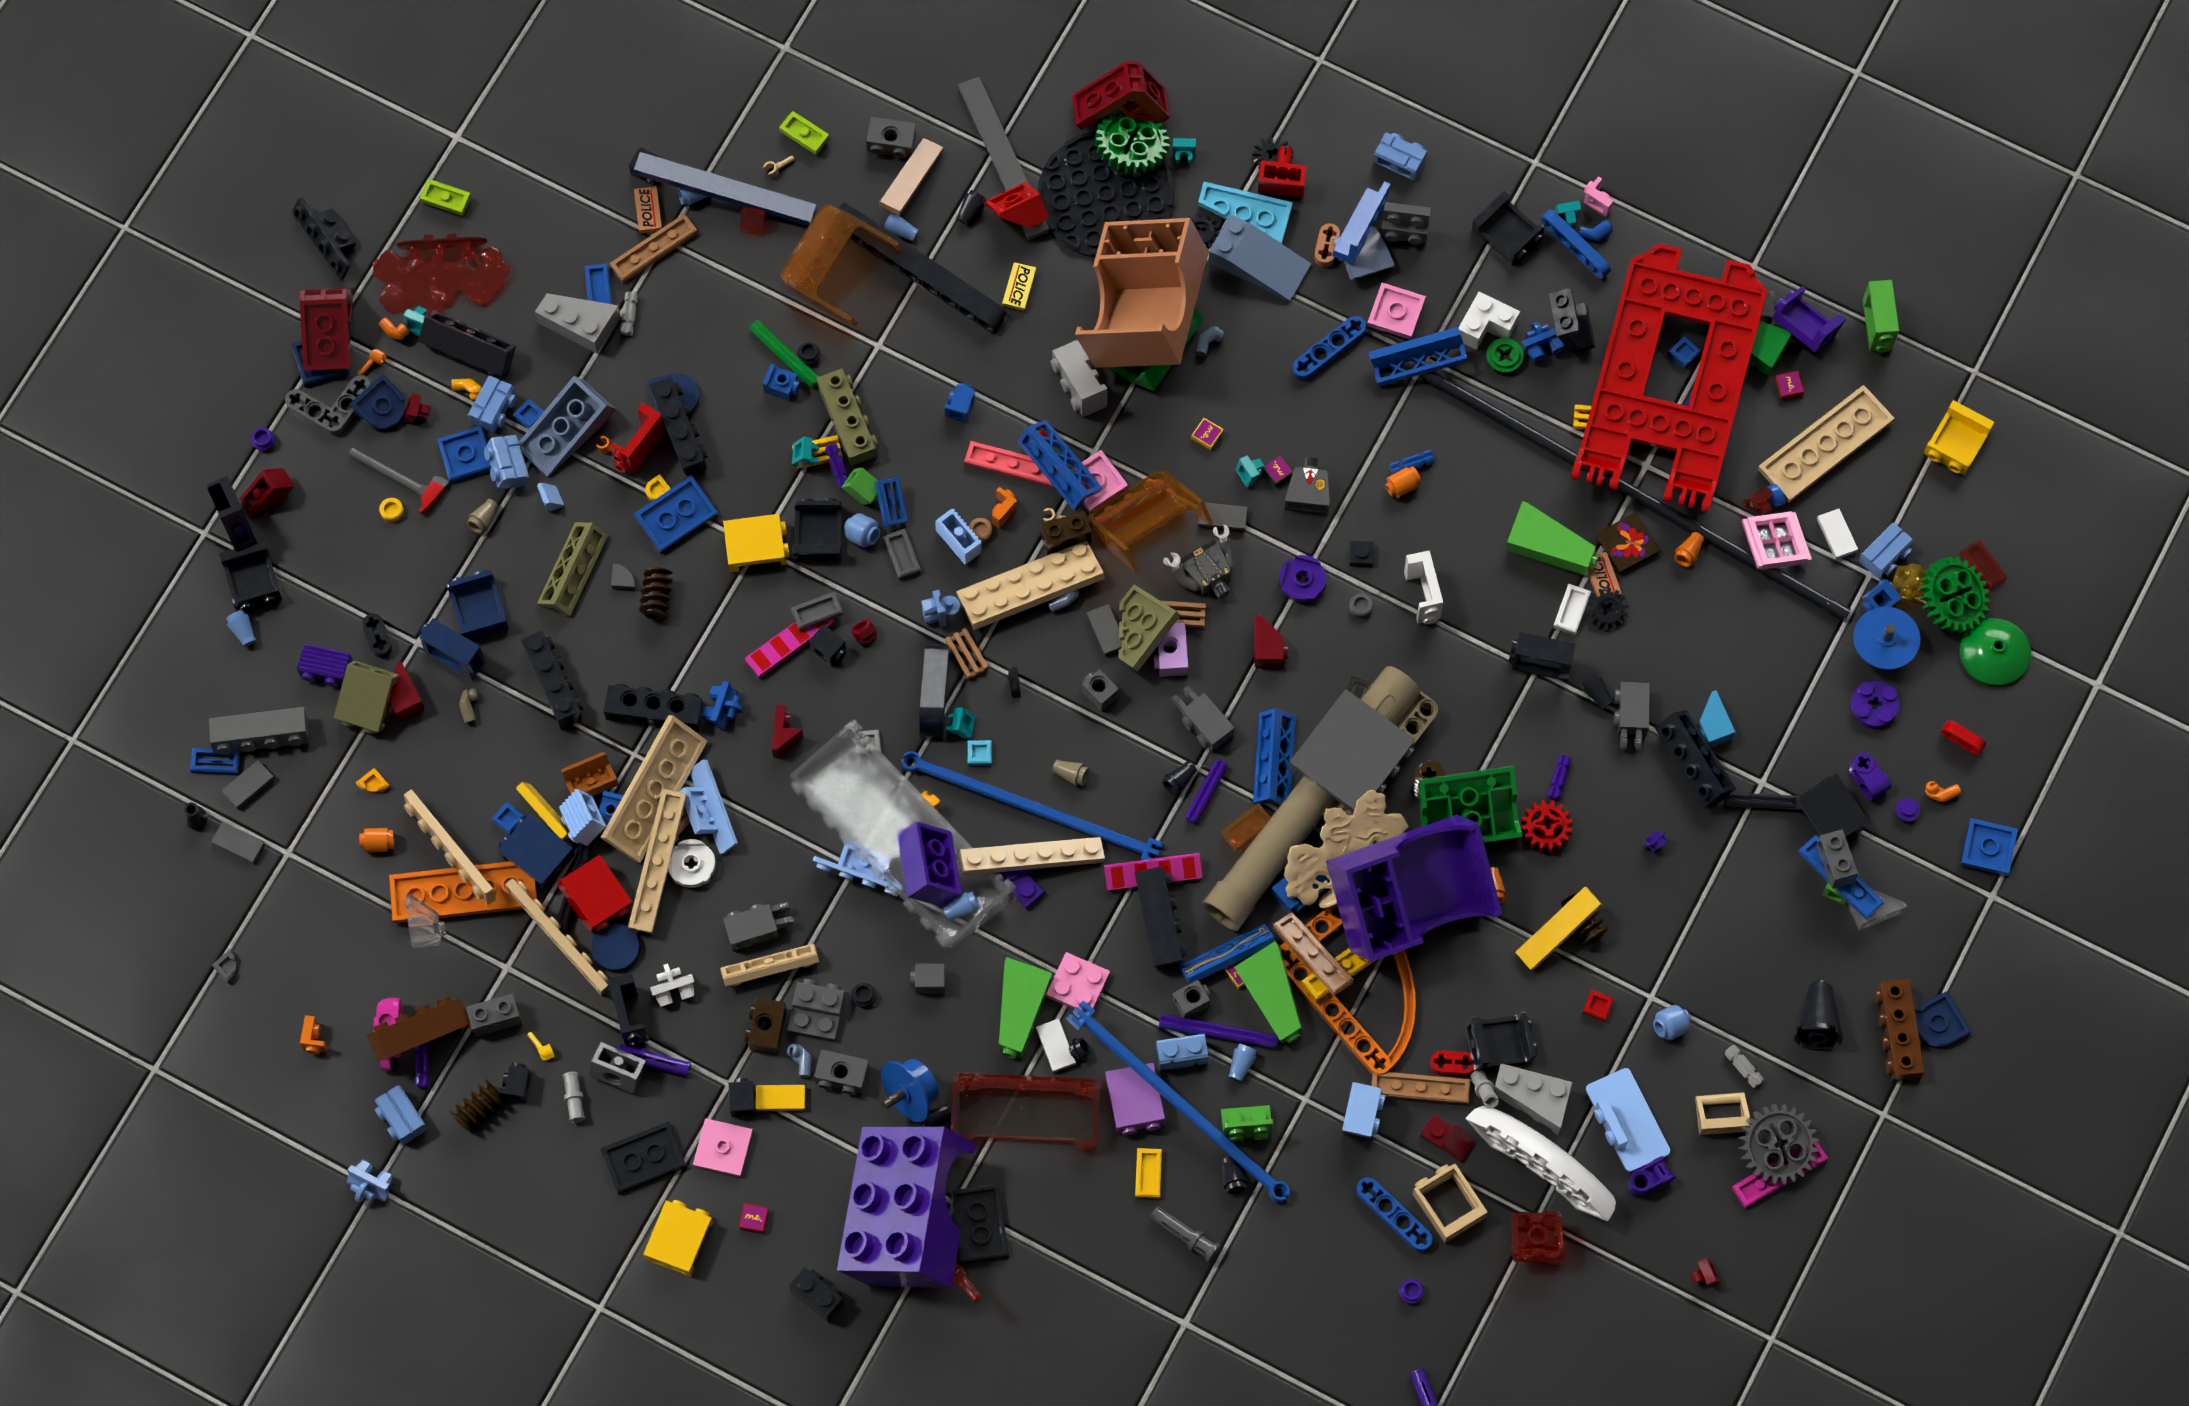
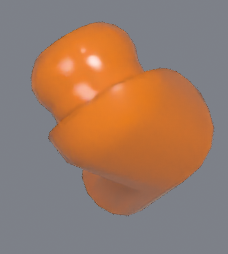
M387 317L383 318L378 324L394 340H403L404 336L409 333V329L403 323L399 324L396 328Z
M1930 781L1926 784L1925 792L1927 796L1941 803L1962 795L1961 789L1957 784L1946 789L1939 787L1935 781Z

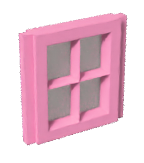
M1795 512L1742 519V525L1757 569L1762 570L1811 562L1812 558Z

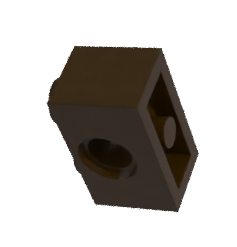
M1085 511L1040 524V536L1047 555L1086 540L1088 543L1092 542V531Z
M757 998L756 1004L751 1005L749 1019H753L751 1028L746 1029L745 1042H748L750 1051L778 1055L787 1012L786 1002ZM762 1022L772 1024L768 1030L759 1029V1025Z

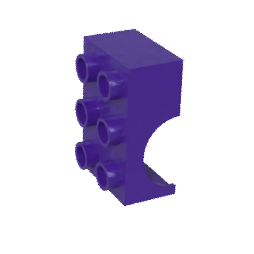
M1459 815L1451 816L1326 861L1350 952L1370 962L1424 943L1422 936L1429 930L1442 924L1467 917H1497L1502 915L1479 823Z
M862 1127L837 1271L868 1286L952 1288L961 1230L953 1223L948 1212L946 1181L954 1160L964 1152L974 1154L976 1144L945 1127Z

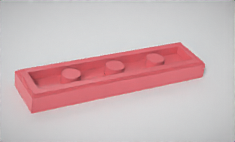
M974 441L970 442L964 465L1054 488L1052 483L1029 456Z

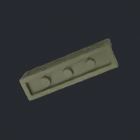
M574 523L537 602L539 606L554 608L564 616H571L608 537L606 532L594 523Z

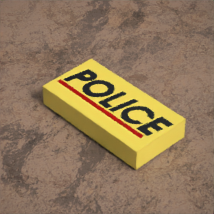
M1014 262L1002 307L1025 312L1036 274V267Z

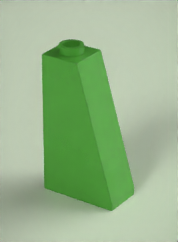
M1522 501L1507 541L1508 552L1588 576L1590 569H1595L1598 561L1594 545L1529 503Z
M1273 942L1234 968L1282 1043L1287 1041L1289 1044L1300 1037L1299 1033L1303 1031L1281 949L1276 942Z
M1008 957L1005 959L999 1051H1002V1054L1008 1058L1016 1059V1057L1023 1058L1046 993L1052 982V973Z

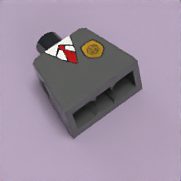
M1308 457L1305 459L1304 468H1294L1285 497L1284 509L1329 514L1328 472L1318 469L1319 459Z

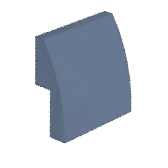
M1373 227L1355 263L1351 264L1344 261L1350 280L1381 272L1395 266L1388 248L1376 227ZM1340 237L1333 239L1334 246H1336Z

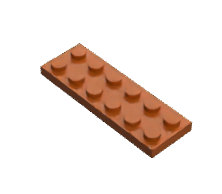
M511 862L474 865L494 891L496 900L487 905L483 899H477L471 889L472 885L469 882L465 883L461 879L457 867L389 875L393 923H403L523 909L506 890L505 884L512 878L517 883L521 881L529 890L527 895L532 900L537 899L536 882Z

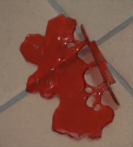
M448 233L446 238L435 239L431 234L423 235V240H408L396 243L397 248L409 250L411 253L404 258L399 257L393 251L386 250L380 255L379 259L373 261V273L376 278L388 284L383 289L379 298L380 303L385 306L388 312L407 310L409 305L418 300L421 303V307L427 309L426 314L428 315L433 310L442 313L443 307L449 306L455 300L454 292L457 290L465 293L470 301L486 306L493 299L494 294L498 293L504 286L503 277L509 274L511 265L502 261L501 251L496 247H489L480 255L473 253L469 249V247L485 245L488 241L486 238L457 237L456 233ZM461 248L462 255L456 261L448 262L442 257V249ZM436 249V255L427 260H421L417 253V250ZM467 256H469V260L474 258L478 267H471L468 264ZM479 257L484 258V263L479 261ZM461 259H464L463 265L459 264ZM412 260V266L408 267V261Z

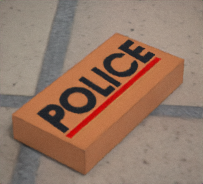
M657 186L634 189L639 233L659 231L662 229Z
M1607 552L1597 554L1598 561L1595 569H1590L1588 574L1596 596H1600L1599 589L1602 588L1603 593L1606 594L1607 588H1611V594L1618 590L1620 592L1617 597H1621L1622 593Z

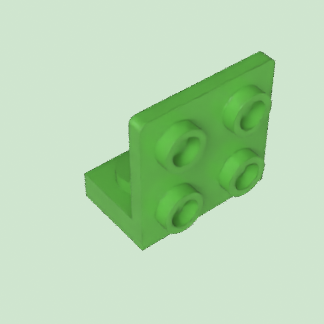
M1270 1105L1221 1109L1223 1134L1233 1143L1241 1142L1244 1138H1253L1260 1141L1268 1139V1136H1272L1274 1123L1273 1119H1271Z

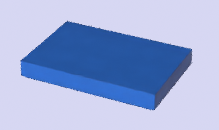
M691 475L635 512L633 516L657 550L662 553L717 516L718 512Z

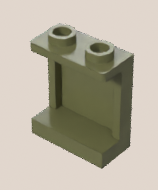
M358 661L347 664L334 718L341 720L340 723L343 725H357L363 727V731L372 734L385 729L386 724L383 723L392 686L397 684L399 674Z

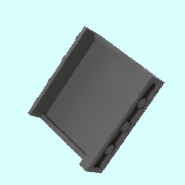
M1345 689L1290 760L1287 769L1294 774L1297 771L1354 812L1356 801L1367 791L1375 790L1377 793H1383L1387 787L1384 784L1389 777L1393 779L1401 769L1398 765L1404 758L1407 761L1415 749L1412 746L1415 739Z

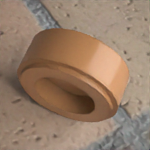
M976 518L969 524L970 529L975 533V536H978L981 543L990 539L992 526L987 519Z

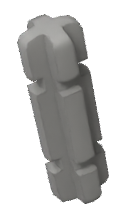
M628 291L625 293L620 332L623 336H631L633 334L638 300L636 292Z
M1736 1045L1730 1046L1725 1051L1726 1057L1730 1061L1733 1060V1065L1744 1078H1748V1083L1753 1088L1758 1087L1763 1082V1077L1759 1072H1755L1754 1066L1743 1054H1740L1741 1051Z

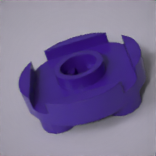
M1299 555L1283 564L1280 570L1279 583L1282 593L1296 602H1313L1324 591L1327 577L1326 572L1317 559L1307 555ZM1302 574H1305L1306 579L1309 581L1302 584L1299 583L1296 577H1301Z
M1880 681L1863 682L1855 690L1851 698L1850 708L1852 714L1855 715L1861 725L1867 728L1879 729L1895 719L1899 710V699L1896 690L1886 683ZM1877 700L1878 703L1881 704V707L1878 706L1877 709L1874 710L1872 709V705L1868 704V702Z

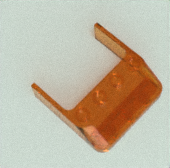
M825 205L819 209L781 272V279L789 288L856 326L858 322L853 317L818 297L817 291L857 227H860L900 252L903 247L894 239L853 215L832 205Z
M1164 470L1149 475L1092 511L1088 516L1092 528L1108 550L1134 572L1139 569L1128 546L1138 540H1142L1147 534L1164 526L1169 520L1182 515L1187 510H1191L1208 525L1213 523L1204 501Z

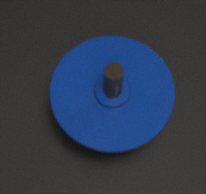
M1874 608L1866 612L1858 620L1854 629L1853 639L1858 654L1865 662L1879 669L1893 670L1907 665L1916 656L1920 646V633L1916 623L1908 614L1897 608Z
M909 1059L903 1064L889 1061L881 1069L882 1085L888 1098L881 1102L882 1107L887 1110L894 1105L909 1120L914 1122L924 1121L929 1115V1105L936 1101L939 1095L936 1080L929 1069L916 1059Z

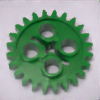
M1118 111L1117 117L1111 113L1109 119L1104 118L1102 124L1098 125L1095 147H1098V154H1103V161L1109 159L1108 166L1117 165V171L1123 167L1125 168V173H1128L1130 169H1133L1135 174L1138 173V169L1146 173L1147 167L1154 170L1156 164L1160 166L1162 159H1166L1169 149V137L1166 136L1167 130H1161L1162 123L1155 124L1154 121L1131 119L1123 115L1121 111ZM1137 129H1140V130H1138V132H1137V137L1134 138V134H1135L1136 130H1137ZM1131 144L1128 154L1125 155L1128 146Z
M1952 557L1942 558L1929 565L1930 569L1924 571L1926 577L1920 580L1925 586L1919 588L1920 591L1925 593L1924 596L1920 597V600L1927 603L1923 606V609L1930 610L1928 618L1934 616V624L1942 623L1941 629L1949 628L1950 633L1955 631L1958 633L1967 632L1974 629V626L1980 625V621L1986 618L1983 613L1989 611V608L1984 604L1990 602V599L1985 597V594L1990 591L1983 588L1987 582L1980 581L1979 579L1982 573L1975 574L1976 566L1968 567V560L1961 562L1960 557L1955 559ZM1967 587L1970 589L1969 592L1943 603L1940 602V598Z

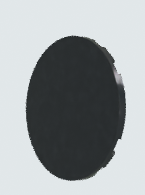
M1096 131L1072 138L1053 153L1044 165L1037 190L1049 216L1045 220L1049 227V232L1070 250L1096 258L1105 222L1170 219L1175 199L1173 177L1165 160L1162 159L1160 166L1156 164L1154 170L1147 167L1146 173L1141 169H1138L1137 174L1134 173L1133 169L1125 173V168L1123 167L1117 171L1116 164L1108 166L1109 159L1103 161V154L1097 153L1098 147H1095ZM1131 144L1128 146L1125 155L1128 154Z

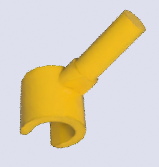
M532 1032L527 1034L536 1046L543 1061L555 1057L550 1044L542 1047L541 1042Z

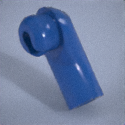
M1604 220L1593 229L1581 226L1579 235L1582 238L1599 242L1611 234L1612 224L1610 221Z

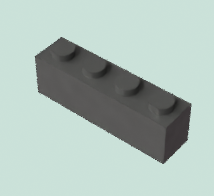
M304 707L209 718L210 744L214 755H228L231 751L236 750L252 752L256 749H276L281 746H300L301 744L309 743L308 717Z

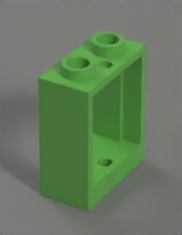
M1892 280L1869 281L1862 300L1869 351L1884 353L1893 349L1899 333Z

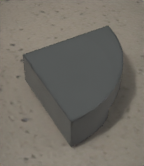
M613 564L611 587L615 589H635L634 578L630 571L622 565Z
M230 949L212 964V967L228 984L233 980L237 971V961Z

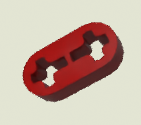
M1947 721L1941 730V734L1946 739L1974 755H1980L1986 746V742L1980 736L1954 721Z
M1437 1051L1431 1056L1430 1068L1436 1074L1469 1076L1474 1072L1469 1052ZM1439 1057H1442L1444 1062H1451L1452 1064H1444L1443 1068H1439V1065L1434 1062H1437ZM1463 1059H1468V1063L1472 1065H1469L1468 1069H1463V1065L1455 1063H1462Z

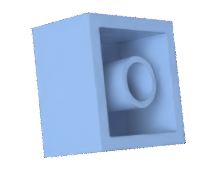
M1352 1083L1342 1132L1370 1139L1372 1134H1377L1380 1119L1376 1118L1377 1110L1383 1109L1385 1095L1381 1094L1382 1088Z

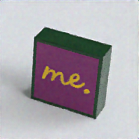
M1281 454L1266 463L1265 467L1262 468V471L1275 487L1290 478L1294 471Z

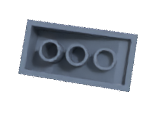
M1230 214L1209 250V263L1288 302H1291L1312 264L1260 229Z
M573 376L519 441L521 452L549 477L602 427L616 408L584 379Z

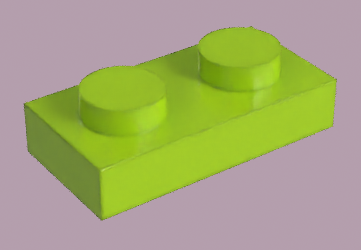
M794 111L789 114L779 127L781 133L815 155L818 154L830 139L828 133Z
M428 179L419 199L421 203L463 216L471 199V193Z

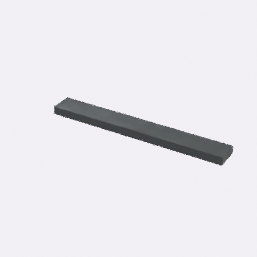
M980 77L958 84L960 93L1005 191L1024 182L1028 184ZM1045 220L1037 227L1028 228L1022 226L1028 240L1049 232V227Z

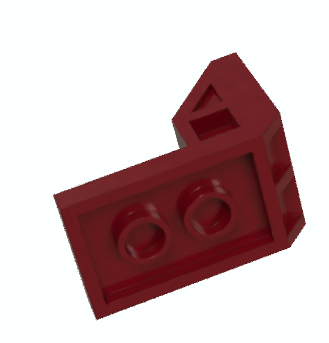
M1137 61L1122 63L1072 95L1075 123L1080 130L1094 124L1097 120L1112 113L1117 108L1131 119L1162 123L1170 119L1166 88Z
M353 288L300 291L303 369L351 368L349 321H351Z

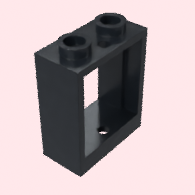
M1520 632L1518 640L1513 639L1509 661L1513 662L1512 670L1568 681L1576 643Z

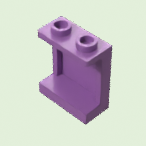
M1153 1063L1145 1064L1155 1073ZM1128 1067L1105 1072L1117 1134L1132 1135L1137 1130L1145 1128L1147 1131L1160 1129L1161 1125L1165 1124L1160 1093L1133 1069Z

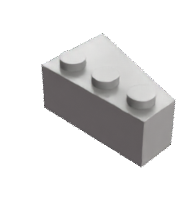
M1501 1064L1494 1092L1503 1101L1525 1112L1533 1120L1544 1124L1552 1132L1559 1135L1572 1082Z

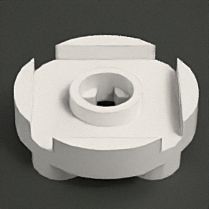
M683 840L673 850L668 872L673 881L683 887L695 888L707 884L715 871L714 854L700 840ZM689 858H694V862L698 863L693 869L685 866V863L689 862Z

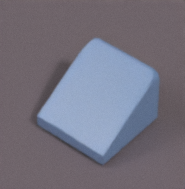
M545 483L538 484V491L547 511L551 512L564 506L556 486Z

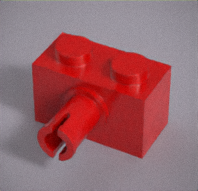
M1285 146L1279 147L1278 162L1261 160L1258 193L1303 198L1307 166L1291 164L1293 148L1287 146V154L1284 155Z

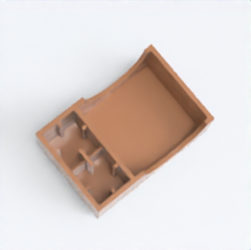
M1191 218L1105 222L1093 265L1100 288L1098 321L1094 330H1083L1082 327H1077L1075 336L1095 368L1181 364L1209 253Z

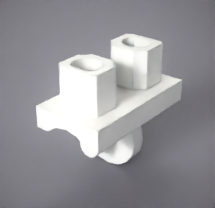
M668 964L663 965L665 972L656 975L658 982L668 979V982L650 987L652 995L656 996L660 1006L673 1003L669 990L677 987L682 999L694 996L692 984L694 979L692 974L673 980L672 977L680 975L681 971L679 967L670 970Z

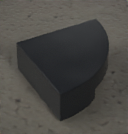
M1017 666L1010 667L1008 669L1011 696L1013 698L1021 697Z

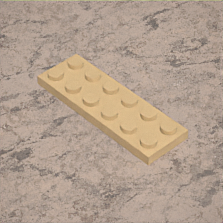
M1863 385L1759 465L1758 471L1771 485L1775 483L1779 486L1785 500L1789 503L1889 426L1895 418Z
M1086 540L956 591L973 629L976 630L1103 580L1105 577Z
M668 715L600 838L635 863H640L648 849L662 789L676 792L681 790L707 740L675 716Z

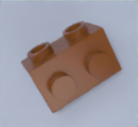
M605 752L561 769L570 794L575 792V789H579L591 796H595L619 785Z

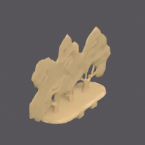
M1375 790L1367 791L1356 801V808L1352 816L1347 815L1342 808L1326 809L1324 816L1326 824L1322 826L1320 833L1324 843L1320 848L1308 844L1290 847L1287 857L1288 864L1285 867L1284 873L1288 881L1285 889L1287 897H1298L1302 904L1311 905L1317 900L1319 890L1328 888L1330 890L1319 899V907L1326 908L1337 904L1326 861L1372 845L1374 840L1378 843L1401 835L1408 829V824L1400 813H1384L1386 808V796L1384 794L1377 793ZM1318 875H1324L1330 880V882L1328 883L1326 880L1323 884L1317 881L1316 877ZM1317 884L1319 888L1314 889L1312 885Z

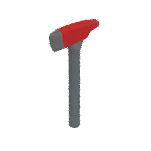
M351 448L348 454L357 461L416 492L421 497L422 506L419 509L421 515L434 505L449 485L448 480L438 476H433L428 486L422 485L355 448Z

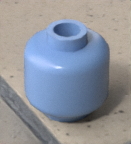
M862 513L855 514L852 518H849L844 526L846 538L863 548L875 544L880 536L878 522Z
M1672 1005L1656 1013L1653 1027L1659 1037L1673 1040L1688 1032L1691 1018L1687 1010L1682 1009L1678 1005Z

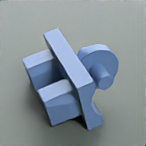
M940 590L932 591L933 598L921 601L925 624L938 622L939 627L947 626L946 616L956 615L960 610V602L954 596H946L941 600Z
M362 1160L356 1167L351 1165L347 1170V1173H349L347 1184L351 1185L350 1190L356 1192L355 1200L357 1202H361L364 1198L372 1200L374 1197L386 1202L389 1197L392 1175L386 1171H381L376 1178L370 1175L373 1171V1166Z

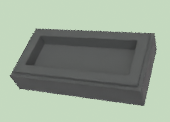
M1201 502L1198 527L1224 529V524L1229 530L1245 532L1247 507Z
M905 529L883 536L899 580L921 573V568Z
M835 591L791 607V612L799 631L843 615Z
M1109 604L1087 612V617L1104 656L1119 651L1121 649L1119 627Z
M257 760L221 791L239 809L272 782L274 777Z
M223 821L211 841L212 845L252 864L256 862L265 846L263 840Z

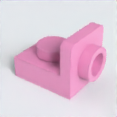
M1598 177L1594 182L1590 181L1585 187L1584 203L1607 217L1612 210L1613 200L1607 193L1599 191L1602 178Z

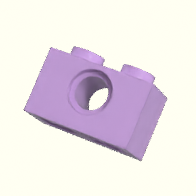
M1175 623L1157 646L1158 655H1154V669H1159L1160 677L1188 675L1185 623ZM1166 647H1174L1176 651L1167 653L1164 649Z

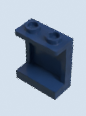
M480 570L475 572L473 576L466 578L457 577L446 584L462 636L473 640L509 629L491 570Z
M529 814L525 819L521 818L516 823L515 830L510 836H505L501 840L498 852L500 857L508 859L532 878L536 885L544 891L573 859L575 853L571 846Z

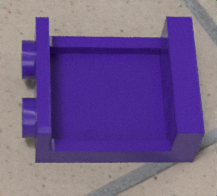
M1802 286L1797 291L1793 289L1785 299L1782 297L1774 307L1776 312L1772 319L1816 352L1837 335L1846 318L1838 314L1829 321L1801 298L1806 290Z

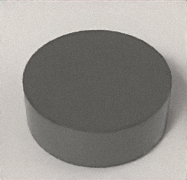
M1364 593L1355 594L1349 603L1351 614L1357 618H1365L1371 614L1373 609L1371 597Z

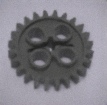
M1776 1104L1771 1105V1112L1766 1106L1762 1107V1114L1758 1111L1753 1112L1755 1120L1747 1118L1746 1121L1750 1126L1741 1128L1746 1133V1136L1739 1137V1140L1745 1142V1145L1738 1147V1149L1746 1151L1741 1160L1749 1159L1750 1162L1746 1165V1168H1755L1753 1176L1762 1173L1761 1181H1766L1770 1177L1771 1184H1776L1779 1178L1781 1184H1786L1788 1177L1790 1182L1796 1181L1795 1174L1799 1177L1804 1176L1802 1169L1811 1170L1810 1165L1807 1163L1808 1161H1816L1811 1155L1812 1152L1819 1151V1149L1813 1147V1143L1818 1142L1819 1139L1812 1138L1811 1136L1816 1132V1129L1808 1128L1812 1122L1811 1120H1802L1805 1113L1795 1115V1107L1791 1108L1788 1112L1785 1104L1781 1105L1780 1110H1778ZM1782 1122H1786L1790 1126L1788 1135H1784L1781 1132ZM1770 1124H1773L1774 1132L1770 1129ZM1761 1130L1765 1131L1768 1135V1140L1765 1144L1758 1140V1134ZM1782 1140L1783 1145L1780 1148H1775L1774 1144ZM1792 1145H1796L1799 1149L1797 1158H1793L1790 1155L1789 1150ZM1770 1153L1774 1154L1777 1158V1163L1774 1167L1767 1163V1157ZM1783 1156L1787 1159V1165L1784 1164Z

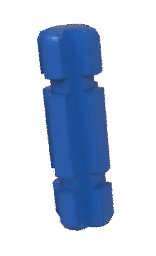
M1428 450L1422 452V455L1416 454L1402 459L1400 463L1399 461L1391 463L1390 471L1393 475L1405 467L1410 468L1413 466L1415 469L1423 467V464L1426 466L1433 464L1435 457L1433 452Z

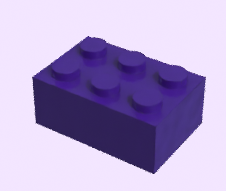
M915 821L897 834L908 898L945 907L963 895L951 831Z

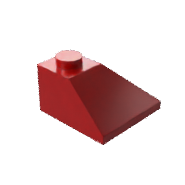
M1026 182L985 201L986 206L1000 218L1028 228L1037 227L1049 218L1040 194Z

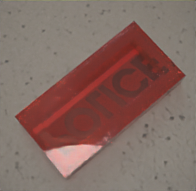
M1980 539L1960 551L1959 555L1964 561L1968 560V567L1975 565L1974 573H1982L1979 579L1980 581L1987 582L1983 586L1985 589L1989 590L2007 578V575Z

